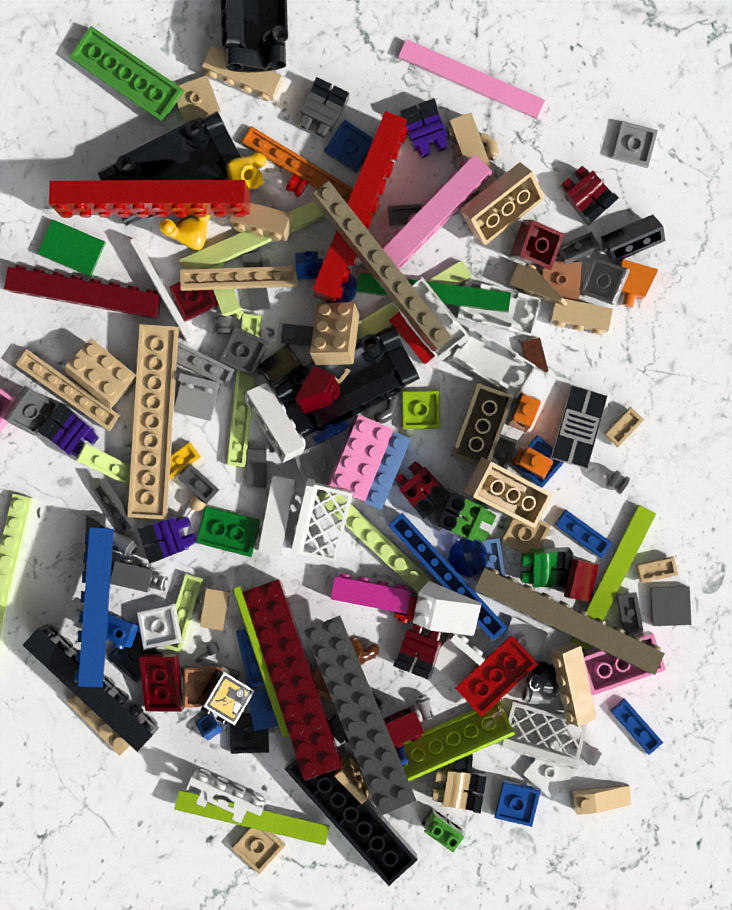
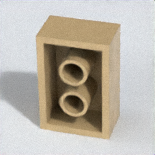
M354 302L317 304L310 354L316 365L353 364L359 323V312Z
M92 338L65 365L66 373L109 409L136 382V374Z

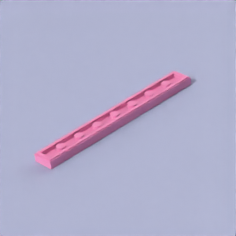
M408 39L405 40L398 56L401 60L537 119L545 101L540 97Z

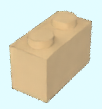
M211 587L206 588V591H202L201 603H204L203 610H199L197 620L200 622V627L222 631L225 629L231 591Z

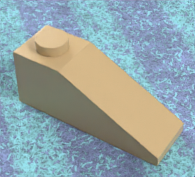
M528 263L517 265L509 284L515 291L565 307L568 303L544 279L535 266Z
M621 785L572 790L573 809L577 815L629 806L631 805L630 786Z

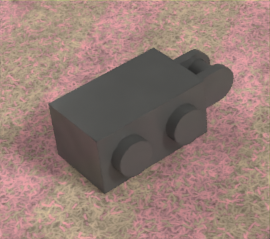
M127 558L115 561L110 584L143 592H150L151 588L165 591L164 584L168 577L155 574L156 569L151 568V564L140 562L139 565L133 564V560ZM153 578L158 579L156 585L152 584Z

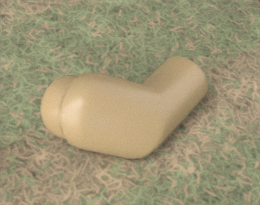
M484 132L481 135V140L487 146L488 152L486 154L488 159L492 161L499 154L498 144Z

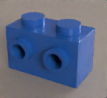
M108 613L106 642L110 640L114 642L113 646L124 649V647L131 648L139 630V625Z

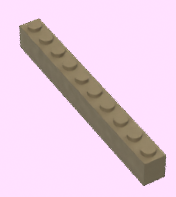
M328 181L316 190L311 199L430 349L434 352L453 338L333 185Z
M491 567L488 570L484 568L474 591L651 675H656L665 654L660 651L661 647L652 643L648 646L642 643L643 639L632 634L629 637L619 627L614 626L612 629L606 626L607 622L596 617L593 620L588 617L589 614L585 611L578 609L576 612L570 609L571 605L563 601L557 603L552 600V596L544 592L540 595L534 592L535 588L527 584L521 586L516 583V579L510 576L504 578L499 575V571Z

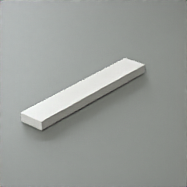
M134 237L130 240V244L185 340L191 342L195 339L141 243Z

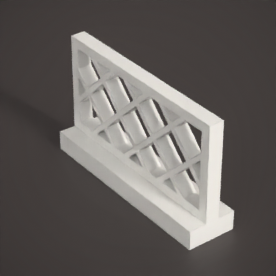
M308 478L290 555L298 557V554L336 563L353 491L315 483L316 480ZM317 490H324L329 496L320 500L316 495ZM340 494L348 496L347 501L341 505L335 499ZM332 499L336 508L328 512L323 504ZM320 506L325 514L316 518L312 511ZM339 510L343 519L335 523L331 514ZM328 517L332 525L324 529L319 521ZM316 523L321 531L312 535L308 528ZM335 528L339 535L331 540L326 532ZM323 534L328 542L319 546L315 538ZM312 540L316 549L312 551L305 550L304 545ZM331 545L334 549V556L325 554L322 549Z
M512 702L508 720L510 724L512 719L515 723L511 726L517 725L522 736L518 738L508 737L502 740L500 748L576 770L579 767L580 754L588 723L582 725L581 734L574 738L569 730L572 724L566 725L565 722L567 721L564 716ZM515 707L523 709L527 717L517 721L514 716ZM535 714H540L545 722L536 727L531 717ZM529 719L534 729L524 733L519 723ZM554 719L560 720L564 728L555 732L550 722ZM547 724L552 735L543 739L538 729ZM566 729L571 740L562 744L557 734ZM536 731L541 740L536 744L530 743L527 735ZM553 736L559 744V747L554 750L550 749L545 742ZM573 742L577 748L576 755L568 754L564 746Z

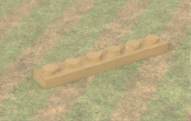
M296 266L180 270L181 291L297 287Z
M26 349L15 364L108 431L112 430L121 417L120 414L113 409H109L96 397L30 350Z

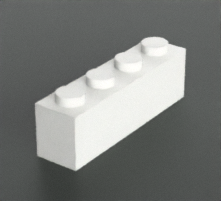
M266 382L247 391L244 400L282 463L302 454L305 448V440L302 435L297 433L293 420L289 419L286 415L284 405L278 402L274 389L270 388Z
M272 476V479H268L266 490L269 491V496L264 499L263 509L266 512L265 517H261L259 528H262V534L257 537L256 547H259L258 552L282 556L296 480Z

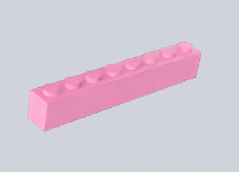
M475 154L472 158L468 157L462 163L463 167L458 172L454 171L444 186L441 185L436 189L434 193L436 195L431 200L427 199L421 205L422 209L417 214L413 213L408 218V223L404 227L397 229L394 233L395 237L390 242L386 241L381 246L399 270L492 176V170Z

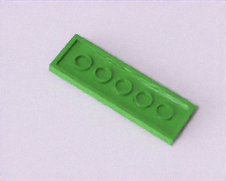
M92 26L89 27L69 57L162 123L184 92L181 87Z

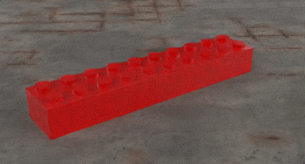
M387 111L384 112L347 203L367 230H369L372 223L373 215L371 213H376L379 206V195L383 196L386 178H390L392 174L393 160L397 161L401 151L400 143L404 144L408 134L407 119ZM337 230L312 289L313 297L328 303H335L336 300L340 301L344 291L342 285L343 283L347 284L351 274L350 265L354 266L357 260V255Z
M84 180L49 182V205L63 218H71L72 215H79L83 218H90L91 215H99L102 218H109L110 215H118L121 218H128L130 215H137L141 218H147L149 215H156L160 218L168 217V215H175L180 218L187 217V215H194L200 218L206 217V215H214L215 217H225V215L244 217L245 215H250L251 192L245 180Z

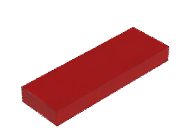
M400 311L388 320L391 325H394L397 332L424 365L435 357L433 352L424 345L408 325Z

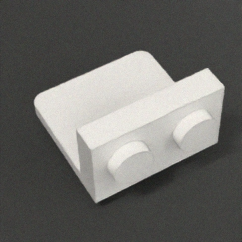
M452 633L440 647L435 667L454 684L458 685L477 664L480 666L485 659L482 657L483 652L476 646L472 648L467 644L469 640L465 636Z

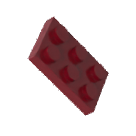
M141 654L139 656L145 711L182 712L184 708L182 707L183 694L178 654Z

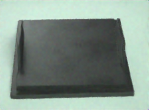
M286 344L261 362L258 369L274 389L303 368L304 365L290 346Z

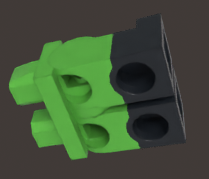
M453 491L437 526L468 538L471 541L476 539L485 542L489 532L480 528L482 521L493 525L496 515L488 511V507Z
M431 807L421 822V825L425 828L424 832L451 852L456 850L465 837L461 827L450 819H446L443 814Z

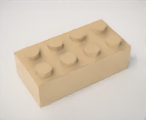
M519 162L459 210L473 236L486 245L542 202L545 197L533 172Z
M481 457L464 490L470 496L533 528L536 527L553 495Z

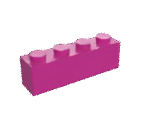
M339 573V576L335 575L331 600L407 614L411 590L407 589V585L396 584V587L389 586L387 581L377 580V583L369 582L370 578L358 576L357 580L350 578L351 575Z

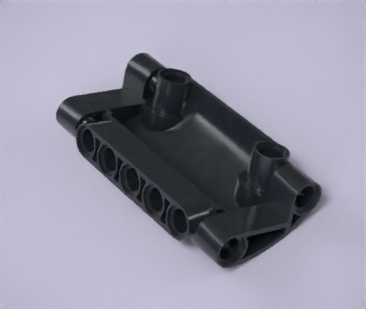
M220 0L222 47L225 48L226 69L235 72L256 73L286 67L285 47L286 40L288 39L287 0Z
M215 111L202 118V120H190L172 131L120 156L115 164H111L97 171L100 180H225L227 178V163L241 156L218 111ZM199 129L197 134H192L194 130ZM126 164H131L128 169H123ZM137 215L122 218L126 226L142 219Z
M392 325L376 335L367 334L356 340L353 364L316 365L315 362H312L274 389L284 405L289 419L293 420L297 433L304 438L317 430L325 431L395 396L403 387L420 379L402 345L397 330ZM369 344H375V346L371 348L367 347ZM313 366L334 374L337 379H340L346 371L345 369L351 370L339 385L340 394L336 400H333L331 405L306 414L301 411L295 400L304 383H299V380L307 378Z

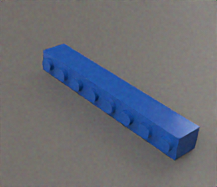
M402 512L388 524L392 531L445 588L482 603L477 624L493 641L507 629V626Z
M89 528V533H85V544H88V552H84L83 564H87V569L82 573V583H85V591H81L80 600L81 603H84V611L80 610L79 622H83L82 630H78V642H81V650H77L76 662H80L79 670H75V682H78L79 687H103L114 530L109 528Z

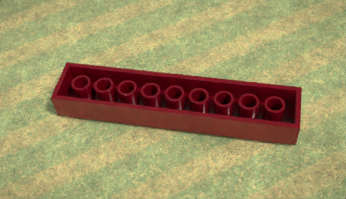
M278 579L243 591L304 781L342 768L343 763L282 581Z

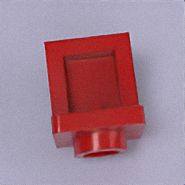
M410 595L407 614L394 613V617L398 618L397 621L409 623V620L413 621L417 596Z

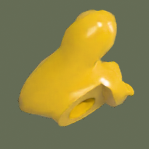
M256 152L247 157H238L230 160L226 168L228 179L245 180L249 189H257L264 184L263 175L259 168L265 166L267 162L266 157L262 153Z
M206 215L203 218H180L176 224L172 220L165 219L159 225L160 232L188 248L201 250L206 240L207 224L211 215Z

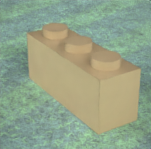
M250 203V215H245L244 217H234L231 215L230 217L235 230L251 232L257 237H270V239L280 242V240L287 242L294 224L291 213Z
M564 299L568 303L566 307L553 303L549 322L554 323V326L565 328V325L573 327L572 330L583 332L584 329L591 330V334L602 335L609 331L613 308Z

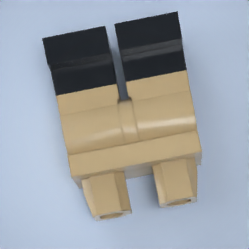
M446 767V770H436L434 781L444 783L443 789L433 788L431 798L434 801L441 802L444 807L465 809L481 814L487 776L484 772L471 771V773H468L465 770L455 771V769Z

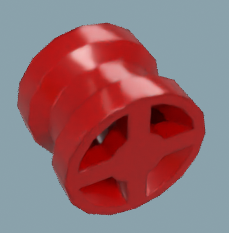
M294 174L285 190L288 192L292 191L296 197L300 198L308 185V181L302 180L297 174Z

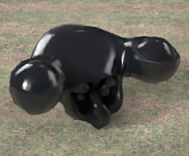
M544 661L537 662L538 665L531 670V675L526 678V686L532 691L540 692L549 697H558L560 690L556 681V671L553 663L550 665Z

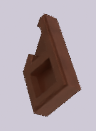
M540 337L522 341L521 345L525 359L536 365L543 372H548Z

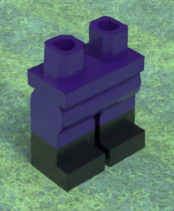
M435 98L418 104V108L414 105L400 111V117L407 119L406 126L409 127L407 135L413 150L418 152L421 159L431 155L428 146L435 144L437 152L447 149V133L439 115Z
M60 403L50 415L53 419L48 418L38 431V433L48 438L67 454L78 457L83 447L81 445L85 440L94 445L99 439V436L93 431L95 428L63 403Z
M188 516L173 517L137 529L143 545L163 539L161 542L144 547L149 564L190 549V546L197 543L194 533L186 536L184 534L183 528L191 526Z

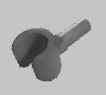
M213 642L206 645L208 651L197 657L195 662L199 663L204 658L219 651L217 643Z

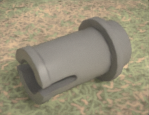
M427 694L418 696L415 703L419 706L422 720L426 721L434 718L435 716L429 703L431 699Z

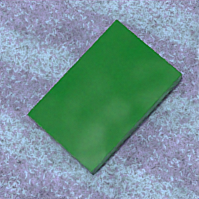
M52 219L37 254L92 277L106 242Z
M205 506L197 536V544L252 557L260 520Z

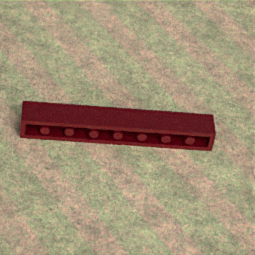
M15 265L14 268L8 267L4 290L11 293L158 319L162 298L157 294L158 291L146 289V292L139 291L138 287L129 285L127 288H122L118 283L109 282L106 285L101 284V281L97 279L84 281L82 280L83 277L71 275V278H68L59 272H52L51 275L46 274L45 270L42 269L26 270V267L21 265Z

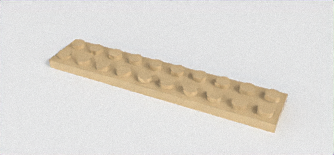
M139 324L128 517L167 519L179 327Z

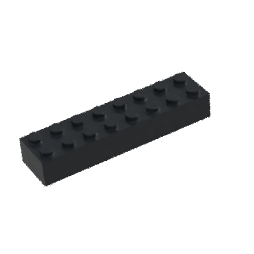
M46 624L37 628L22 646L138 752L159 729L157 721L151 716L147 717L143 713V708L137 703L133 704L129 700V695L123 690L119 691L115 687V682L109 677H104L103 687H79L78 682H75V670H79L80 662H76L77 651L72 647L73 643L67 638L63 639L58 634L59 630L53 625L49 626Z
M296 755L285 765V771L388 886L418 860L417 853L383 815L379 816L376 807L367 798L361 804L335 777L337 769L304 781Z

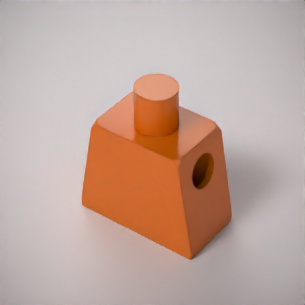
M623 259L619 262V266L628 268L630 272L620 293L624 295L622 305L633 308L635 298L642 300L646 297L658 269Z
M521 392L508 425L527 432L532 426L541 400Z
M520 446L512 463L544 480L553 464V460L530 447Z

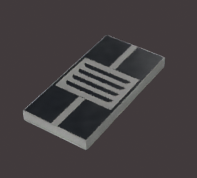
M570 385L550 459L588 469L607 395Z

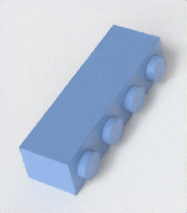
M393 431L364 501L365 504L382 510L411 438Z

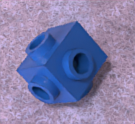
M318 251L295 253L297 280H311L318 277L323 264L322 258L319 259Z

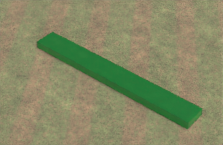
M359 272L357 293L389 297L372 274ZM407 279L411 285H414L417 281H419ZM427 282L446 305L509 312L510 292Z

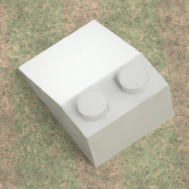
M428 581L419 591L413 623L431 631L473 636L482 603Z

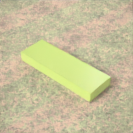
M222 262V263H219V264H217V265H215V266H213V267H210V268H208V269L226 268V267H225V265H224V262ZM234 289L213 290L224 317L242 310Z
M84 443L76 461L129 486L131 465Z

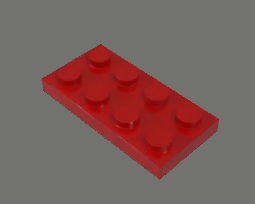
M510 635L480 666L478 665L455 689L482 717L534 669L538 663Z

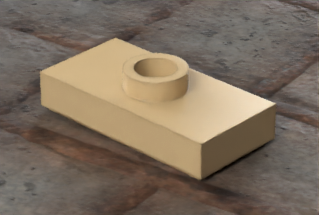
M629 407L603 435L618 448L644 419L632 407Z
M674 556L635 564L639 583L678 575Z

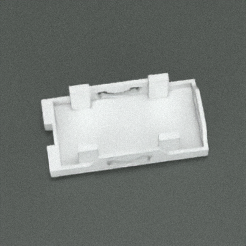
M422 277L412 287L453 338L433 352L401 311L400 313L424 345L441 362L451 354V348L457 344L459 346L463 345L471 337Z
M466 281L465 287L510 292L509 312L460 306L457 319L532 336L540 308V298L493 285Z
M470 327L467 333L471 338L465 343L462 350L459 348L456 350L451 360L517 399L532 376L536 365L495 339Z
M196 769L186 790L190 786L202 790L196 804L205 807L207 802L234 813L232 820L239 823L242 822L246 811L261 816L266 803L263 795L257 792H253V794L247 792L245 787L235 784V786L229 784L228 780L218 776L216 778L211 776V773L205 769ZM217 795L228 801L234 802V808L228 806L229 803L223 799H218V801H216L215 799H213V797Z

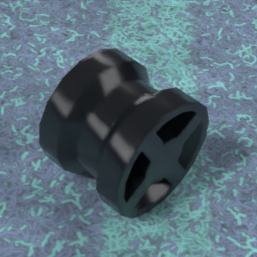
M473 753L456 760L455 771L465 770L471 773Z

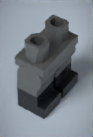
M316 77L313 87L300 111L299 126L309 130L311 124L314 123L318 125L315 134L325 138L329 131L332 132L349 100V92L335 85L332 88L331 83Z

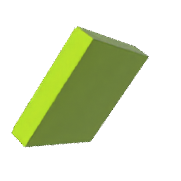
M440 390L402 391V429H440Z

